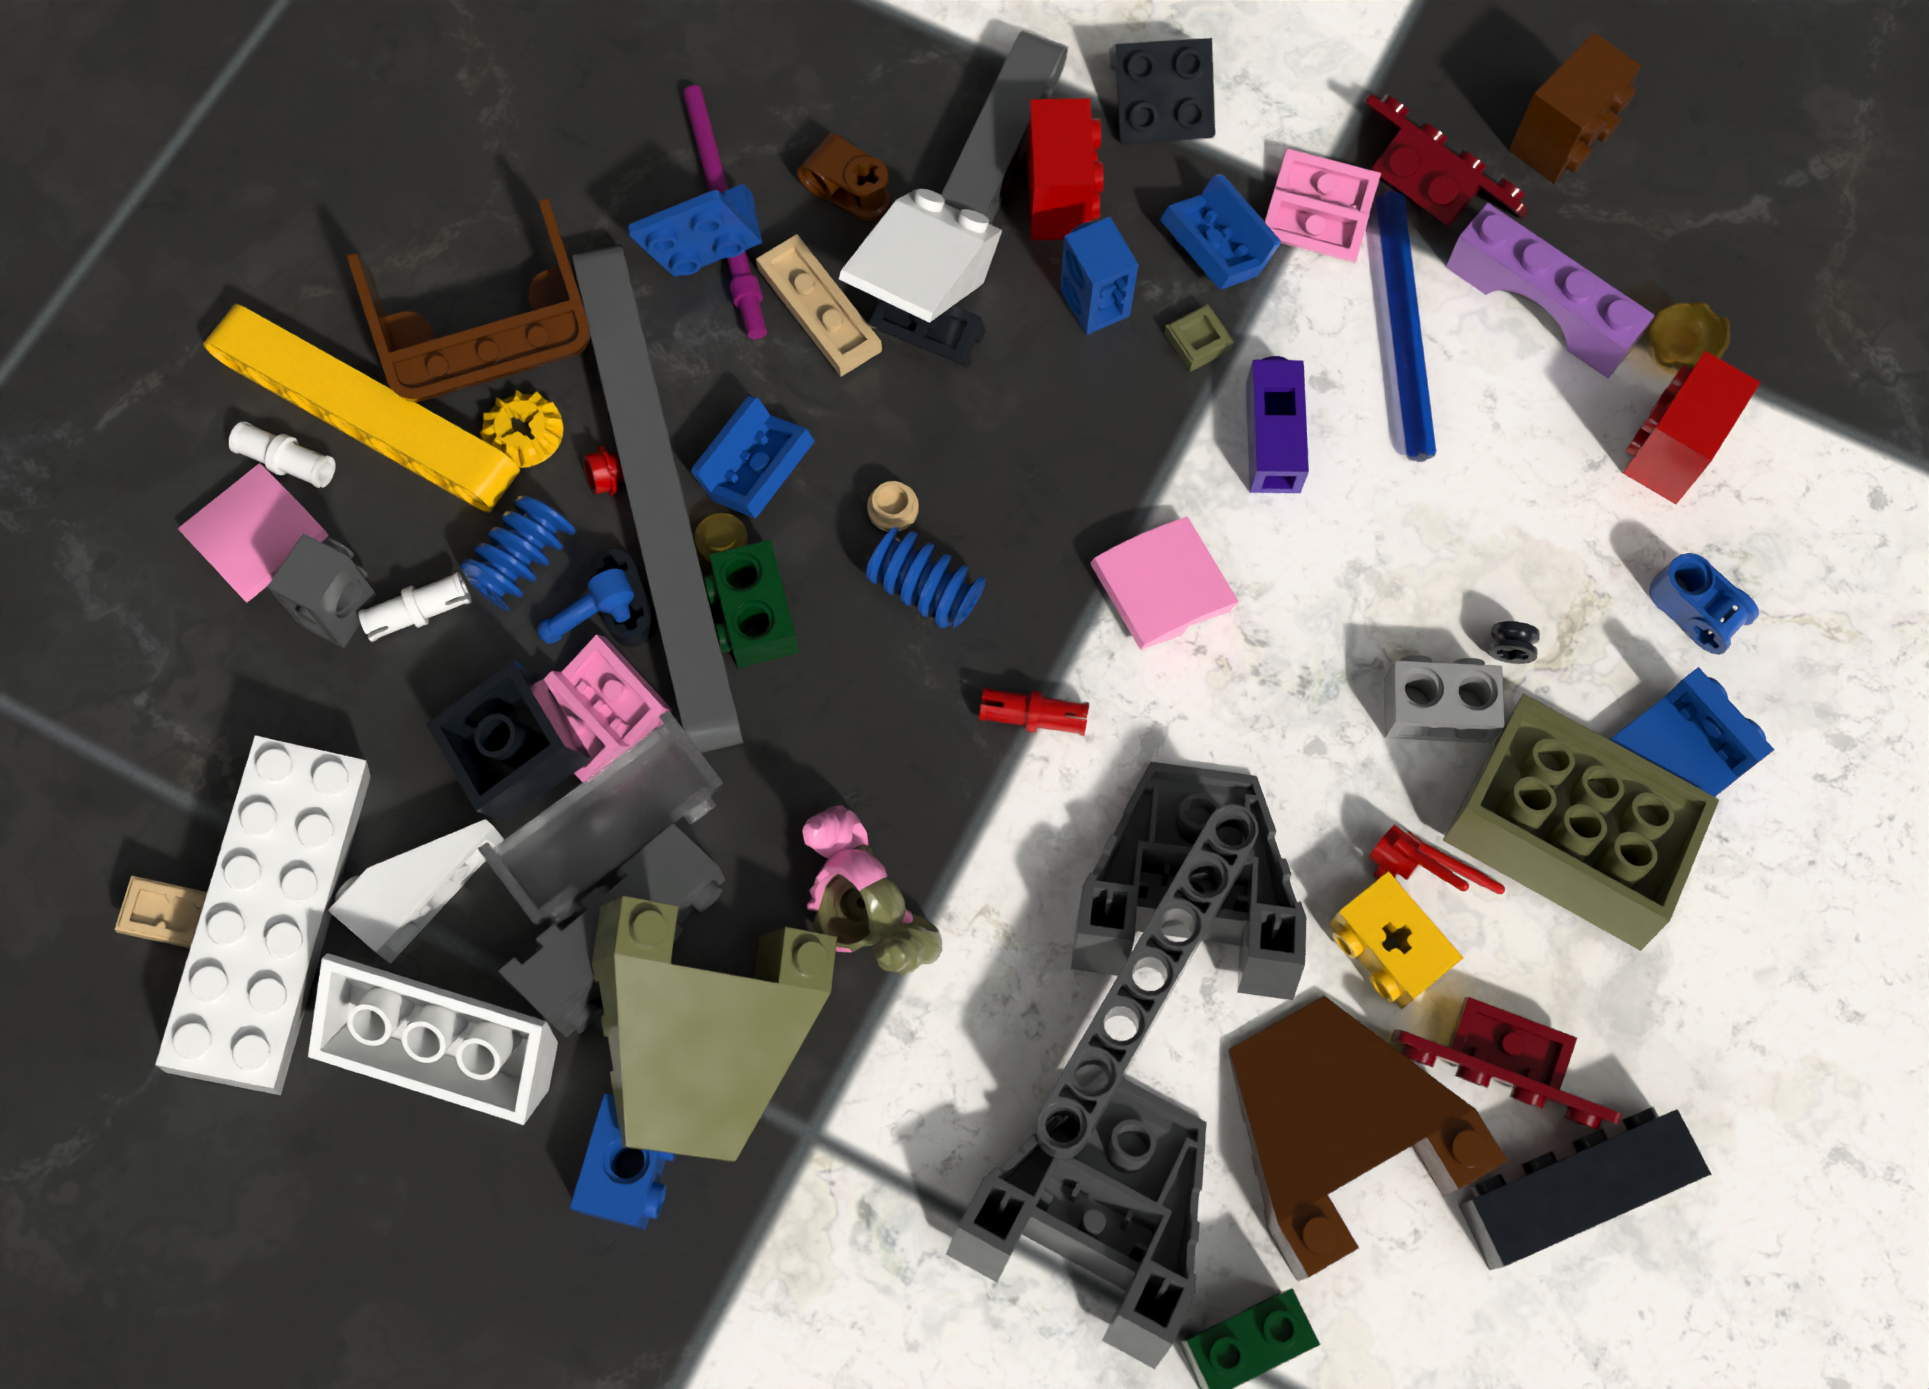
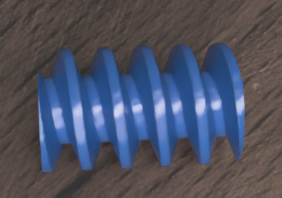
M519 496L514 502L518 513L506 511L501 517L505 530L499 527H492L487 535L492 546L486 543H479L475 547L474 552L479 562L465 559L461 564L462 572L469 583L487 600L506 611H510V608L502 598L505 593L519 599L524 594L516 583L517 578L520 577L532 583L537 579L529 564L535 562L545 567L549 565L550 561L542 551L543 547L547 546L557 551L563 548L555 533L559 530L573 536L576 532L573 525L557 510L539 499L527 496Z
M894 526L881 540L872 554L866 570L867 580L874 584L884 581L883 588L888 594L895 595L901 592V602L907 606L918 603V613L923 617H929L936 613L935 623L938 627L945 629L954 623L953 628H957L975 607L984 589L986 578L979 576L968 585L965 583L969 570L968 566L963 564L951 574L948 572L952 558L951 555L945 553L934 563L931 561L934 544L928 542L919 551H916L914 546L918 534L911 531L902 540L897 539L898 526Z

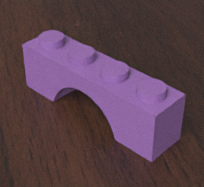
M1489 203L1485 205L1459 236L1446 265L1447 269L1485 295L1498 290H1506L1522 294L1537 302L1560 325L1566 338L1567 351L1608 379L1635 347L1655 316Z

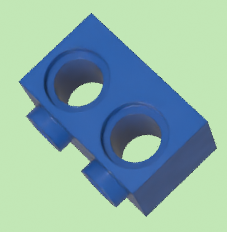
M1110 216L1096 223H1082L1075 227L1068 235L1064 236L1059 289L1086 335L1130 317L1138 263Z

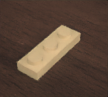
M797 234L756 259L759 272L840 377L882 352L881 340Z

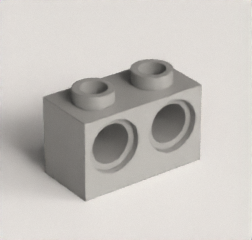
M1412 655L1403 657L1399 661L1395 660L1384 677L1385 738L1492 743L1505 727L1502 666L1485 665L1483 660L1477 658H1462L1453 663L1432 662V659L1427 656ZM1405 688H1416L1422 691L1428 703L1418 704L1408 698ZM1466 690L1475 694L1480 701V706L1473 707L1466 704L1461 699L1459 691Z

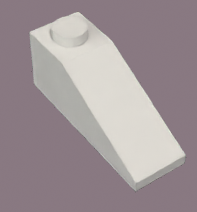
M486 819L371 866L360 876L350 878L340 887L335 896L336 902L328 911L372 950L391 964L505 840Z

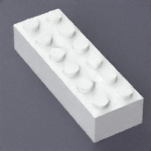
M254 737L155 1065L164 1072L281 1095L332 916L328 909L336 902L335 896L341 884L371 776L367 760L264 737Z

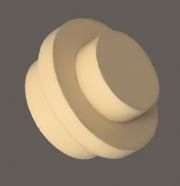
M889 481L879 485L872 491L868 498L867 510L870 520L879 529L889 532L894 526H898V530L902 531L911 526L916 520L919 504L916 494L910 487L897 481Z

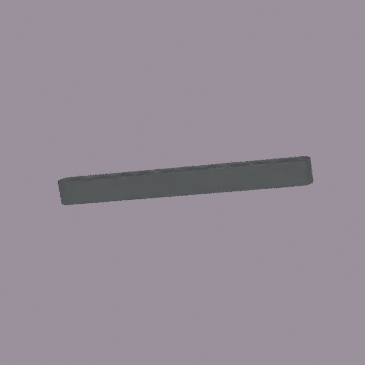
M618 244L574 254L572 258L590 326L593 348L690 755L694 756L742 744L744 742L622 245Z

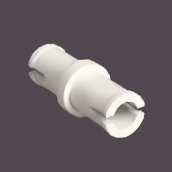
M245 421L244 423L239 422L229 436L228 444L232 452L240 453L264 463L268 471L277 475L288 473L312 483L318 488L325 487L333 478L336 466L335 460L330 456H324L300 446L296 438L287 434L276 436Z
M457 571L451 576L418 589L411 585L402 589L401 595L368 609L359 610V620L365 634H368V639L373 642L382 636L413 624L417 628L429 623L428 618L460 605L471 603L469 591L464 580H461V574Z

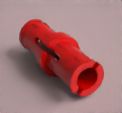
M984 687L983 704L980 707L979 721L988 720L1026 726L1027 732L1037 733V728L1085 736L1089 702L1082 703L1042 697V691L1032 690L1031 695L989 689V687ZM1066 716L1079 717V718H1084V719L1071 718V717H1066Z

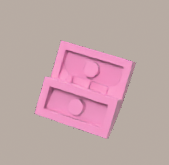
M1287 148L1265 223L1277 235L1282 244L1355 263L1381 173Z
M260 463L178 528L246 603L269 585L303 533L319 542H322L329 536L306 509Z
M1188 516L1131 538L1098 555L1090 563L1140 650L1179 637L1189 626L1228 613L1239 602Z
M596 634L562 672L551 671L544 678L593 759L574 773L583 784L591 783L616 764L673 711L605 636Z

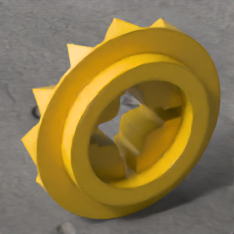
M516 390L513 396L504 400L496 397L495 406L489 413H483L484 424L482 431H480L482 440L505 453L519 468L531 467L545 461L557 450L561 443L564 430L561 415L554 402L544 399L537 391L531 395L523 394ZM511 418H519L524 423L530 421L529 427L533 439L530 440L527 435L523 436L519 431L512 434L514 429L511 424Z

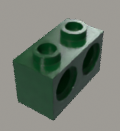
M771 540L709 554L714 573L704 575L711 606L722 604L725 621L716 622L715 624L723 653L733 651L738 668L799 654L797 639ZM748 575L756 578L755 582L747 588L739 589L731 586L732 582L740 576ZM754 622H762L768 625L767 630L759 636L751 637L742 633L746 626Z
M1293 1288L1281 1291L1178 1342L1200 1389H1234L1321 1345Z

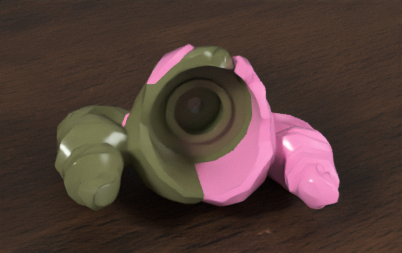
M843 805L828 807L826 810L809 818L802 829L804 842L807 846L812 847L815 852L828 858L818 873L814 885L809 890L812 899L806 905L808 910L816 912L813 919V928L816 933L836 936L837 952H854L862 947L876 945L873 952L879 967L901 976L915 971L922 964H932L938 960L943 944L939 929L926 919L912 914L905 909V900L899 887L887 877L885 867L873 856V851L869 847L867 832L857 815ZM862 899L865 902V907L862 906Z

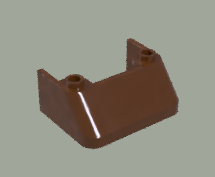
M548 198L540 200L539 204L559 266L540 272L531 281L528 289V298L532 311L436 339L431 325L420 314L404 311L386 316L372 271L357 253L347 255L387 382L399 397L411 402L425 401L568 359L580 354L587 347L590 340V326Z

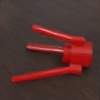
M1394 824L1386 832L1368 857L1379 866L1372 875L1377 880L1389 871L1395 879L1400 875L1407 881L1422 866L1462 892L1469 889V883L1453 872L1496 894L1501 895L1505 892V887L1499 882L1424 843L1410 831L1407 833L1397 824Z

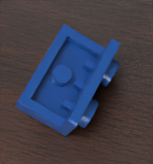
M1223 174L1213 176L1200 196L1169 205L1160 218L1161 222L1173 234L1175 240L1185 248L1203 269L1205 275L1220 290L1259 276L1280 246V239Z
M748 396L692 467L691 473L713 502L756 519L815 440L807 428L771 416L759 398Z

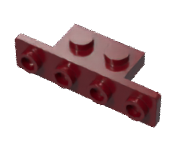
M1370 93L1364 102L1373 112L1400 130L1371 170L1381 173L1380 177L1446 226L1451 228L1480 189L1521 219L1529 212L1527 207L1521 202L1526 195L1524 192L1503 177L1497 184L1482 174L1487 166L1463 149L1458 156L1443 146L1448 138L1429 123L1424 122L1418 128L1408 121L1405 117L1409 110L1392 96L1386 94L1381 101Z
M1471 997L1464 998L1448 1047L1403 1030L1393 1031L1391 1041L1404 1045L1401 1053L1410 1060L1433 1068L1437 1058L1458 1066L1455 1076L1485 1088L1489 1087L1491 1079L1512 1086L1509 1097L1540 1109L1544 1108L1546 1100L1567 1107L1564 1118L1595 1130H1599L1601 1121L1619 1125L1622 1113L1560 1090L1577 1041L1575 1036Z

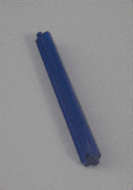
M1389 190L1384 195L1377 197L1375 203L1405 453L1408 460L1426 462L1427 459L1435 457L1437 449L1406 202L1402 193H1395L1394 190Z

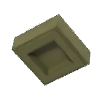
M1209 304L1165 326L1164 335L1189 372L1233 349V339Z

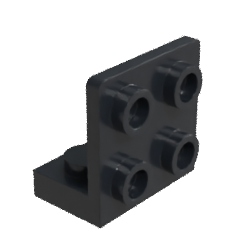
M1212 38L1115 44L1109 49L1110 68H1116L1120 143L1132 144L1209 139L1215 136Z

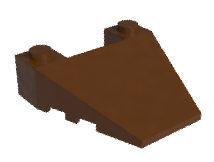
M1322 996L1228 1050L1243 1122H1246L1253 1155H1251L1255 1176H1258L1265 1209L1263 1212L1267 1229L1297 1281L1313 1276L1359 1249L1328 1194L1409 1147L1413 1146L1442 1196L1460 1190L1508 1161L1474 1107L1326 996Z

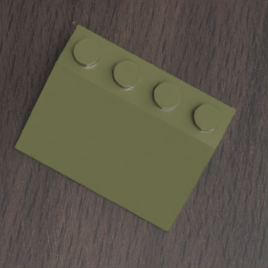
M1523 693L1461 802L1443 841L1641 951L1670 922L1719 799Z

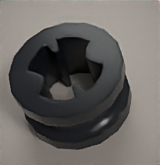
M1504 621L1492 626L1491 635L1496 641L1491 642L1488 652L1491 657L1511 664H1525L1537 659L1538 650L1533 644L1539 641L1540 631L1535 626L1518 621Z

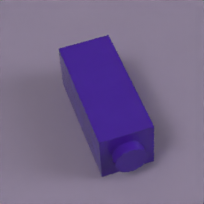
M1269 356L1262 360H1252L1246 381L1250 493H1301L1309 473L1304 360H1288L1282 356Z

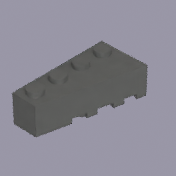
M674 823L669 825L619 868L617 878L620 882L613 888L607 884L599 888L596 887L583 898L576 912L577 919L570 925H562L558 928L553 924L537 937L536 943L539 947L535 955L523 965L513 958L498 971L566 1038L574 1031L582 1033L598 1019L603 1010L600 1007L602 1004L599 981L595 982L592 966L600 906L621 896L678 906L674 934L675 942L683 931L680 925L695 910L701 913L708 909L722 893L723 889L720 885L725 881L720 867Z

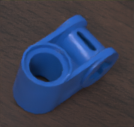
M1686 553L1679 555L1650 584V596L1657 608L1665 612L1684 629L1698 646L1712 654L1720 655L1725 653L1731 645L1733 635L1743 625L1752 624L1759 616V609L1755 601L1747 593L1735 587L1707 559L1698 554ZM1675 577L1682 579L1688 585L1689 591L1682 589L1676 583Z

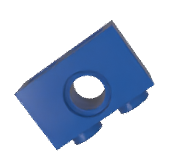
M604 1093L570 1209L584 1215L646 1230L649 1218L657 1219L664 1203L666 1185L659 1182L666 1160L674 1162L677 1154L642 1150L645 1161L641 1172L629 1179L621 1178L617 1171L618 1159L622 1153L633 1148L622 1147L614 1095Z

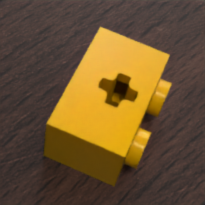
M1389 871L1342 908L1329 923L1335 930L1332 936L1338 947L1349 958L1355 959L1358 957L1372 974L1369 976V980L1377 993L1389 1003L1395 1001L1401 1009L1406 1007L1464 958ZM1394 936L1398 939L1400 945L1388 952L1382 943Z

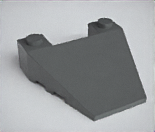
M1158 762L1149 763L1124 809L1121 821L1113 835L1111 834L1093 872L1089 873L1083 884L1076 920L1071 969L1118 976L1132 952L1135 931L1144 932L1210 816L1216 809L1224 805L1236 804L1245 807L1253 813L1258 823V835L1247 862L1202 940L1240 946L1237 993L1286 1000L1294 999L1305 967L1307 917L1302 903L1297 902L1290 883L1291 871L1286 858L1282 859L1275 840L1276 829L1257 776ZM1222 827L1216 831L1218 839L1226 845L1238 846L1244 843V837L1235 828ZM1196 873L1189 878L1190 885L1197 892L1207 894L1218 889L1215 879L1208 874ZM1169 920L1161 926L1164 935L1190 938L1191 936L1190 929L1182 921Z
M1103 1070L1083 1089L1098 1091L1104 1088L1108 1083L1105 1071ZM1123 1078L1089 1140L1077 1155L1066 1159L1049 1156L1041 1149L1037 1141V1133H1033L1020 1145L1018 1151L999 1168L996 1166L981 1181L964 1213L946 1255L987 1278L998 1282L1021 1235L1026 1236L1125 1290L1102 1341L1156 1369L1173 1345L1195 1295V1246L1199 1241L1200 1222L1197 1221L1199 1193L1202 1190L1207 1122ZM1065 1114L1056 1115L1046 1125V1131L1054 1141L1068 1143L1079 1134V1126L1070 1116Z

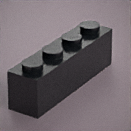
M1654 1106L1623 1119L1622 1122L1627 1130L1608 1139L1604 1129H1600L1571 1142L1576 1153L1557 1161L1553 1151H1550L1521 1164L1525 1176L1506 1183L1502 1173L1471 1186L1470 1189L1475 1198L1459 1204V1208L1489 1270L1506 1267L1711 1175L1679 1110L1676 1109L1659 1116Z

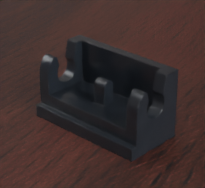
M880 299L869 322V326L877 331L939 355L964 367H968L971 363L970 353L974 343L980 344L986 332L981 316L955 305L929 323Z

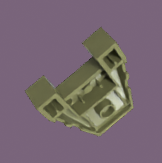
M621 896L600 906L592 966L595 982L599 981L604 1016H601L604 1037L608 1036L613 1065V1071H610L622 1147L735 1162L831 993L837 937L789 927L759 936L754 979L670 964L678 906L628 896Z

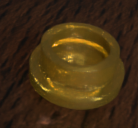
M716 513L706 517L698 525L695 533V542L699 553L710 562L709 554L747 546L748 538L745 526L737 517L731 514Z

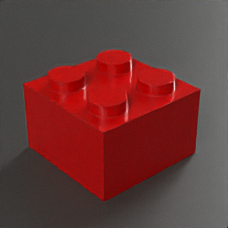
M1090 98L1030 99L1027 145L1030 240H1064V236L1068 235L1078 225L1091 222V220H1099L1100 192H1103L1104 173L1103 162L1098 161L1097 149L1101 147L1100 119H1091Z
M1707 351L1703 352L1693 368L1683 363L1649 412L1650 415L1645 423L1640 427L1626 448L1625 452L1633 457L1623 474L1670 502L1677 504L1711 463L1761 382Z

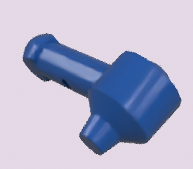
M610 569L594 576L588 583L589 593L551 618L543 619L538 623L537 634L539 638L547 644L555 643L561 640L565 633L599 611L610 613L616 622L619 623L630 618L629 604L634 598V592L625 572L622 569Z

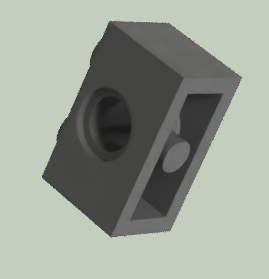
M303 533L267 588L301 627L345 648L360 625L358 611L372 607L378 596L366 581L369 576L368 573L351 560L354 556L351 550L334 539L326 537L323 543Z

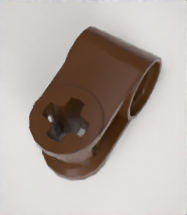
M827 133L797 168L796 174L798 179L809 192L821 199L830 201L862 221L881 219L891 207V196L886 188L888 170L885 164L880 159L872 157L851 145L840 135Z

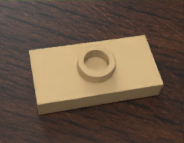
M131 876L115 931L120 934L191 948L207 892Z

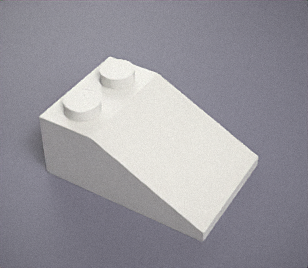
M927 189L913 190L893 203L842 268L839 280L930 323L984 283L1002 230L988 224L989 219L979 212L968 209L960 211L945 204L944 197L934 191Z

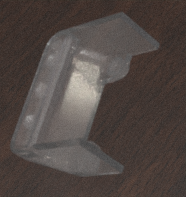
M667 710L659 716L657 729L500 844L493 847L486 842L478 850L534 924L539 925L548 919L551 925H558L579 909L580 904L575 899L577 896L645 847L672 823L676 824L682 818H685L692 825L715 808L717 804L711 797L720 790L723 782L670 711Z

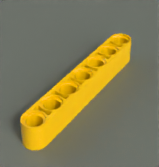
M239 304L232 306L203 343L206 350L227 367L484 512L489 513L493 510L520 472L518 465L499 449L419 404L399 397L392 389Z

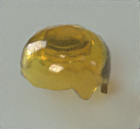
M1706 302L1675 303L1659 311L1647 331L1649 356L1659 368L1675 376L1683 363L1693 368L1704 351L1720 359L1730 344V322L1726 316H1718L1710 309Z

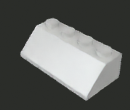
M327 953L322 958L308 1057L522 1125L526 1123L549 1091L558 1042L547 1021Z

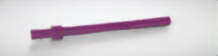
M689 86L684 89L683 95L709 192L718 190L721 193L729 189L703 92L699 86ZM745 251L739 256L727 258L733 279L729 287L734 305L741 309L748 338L760 339L767 334L760 307L763 295L758 278L751 274Z

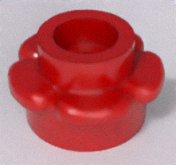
M597 446L596 452L583 455L584 471L592 493L596 495L608 492L609 496L614 495L617 491V484L624 482L622 466L617 453L608 454L603 446Z

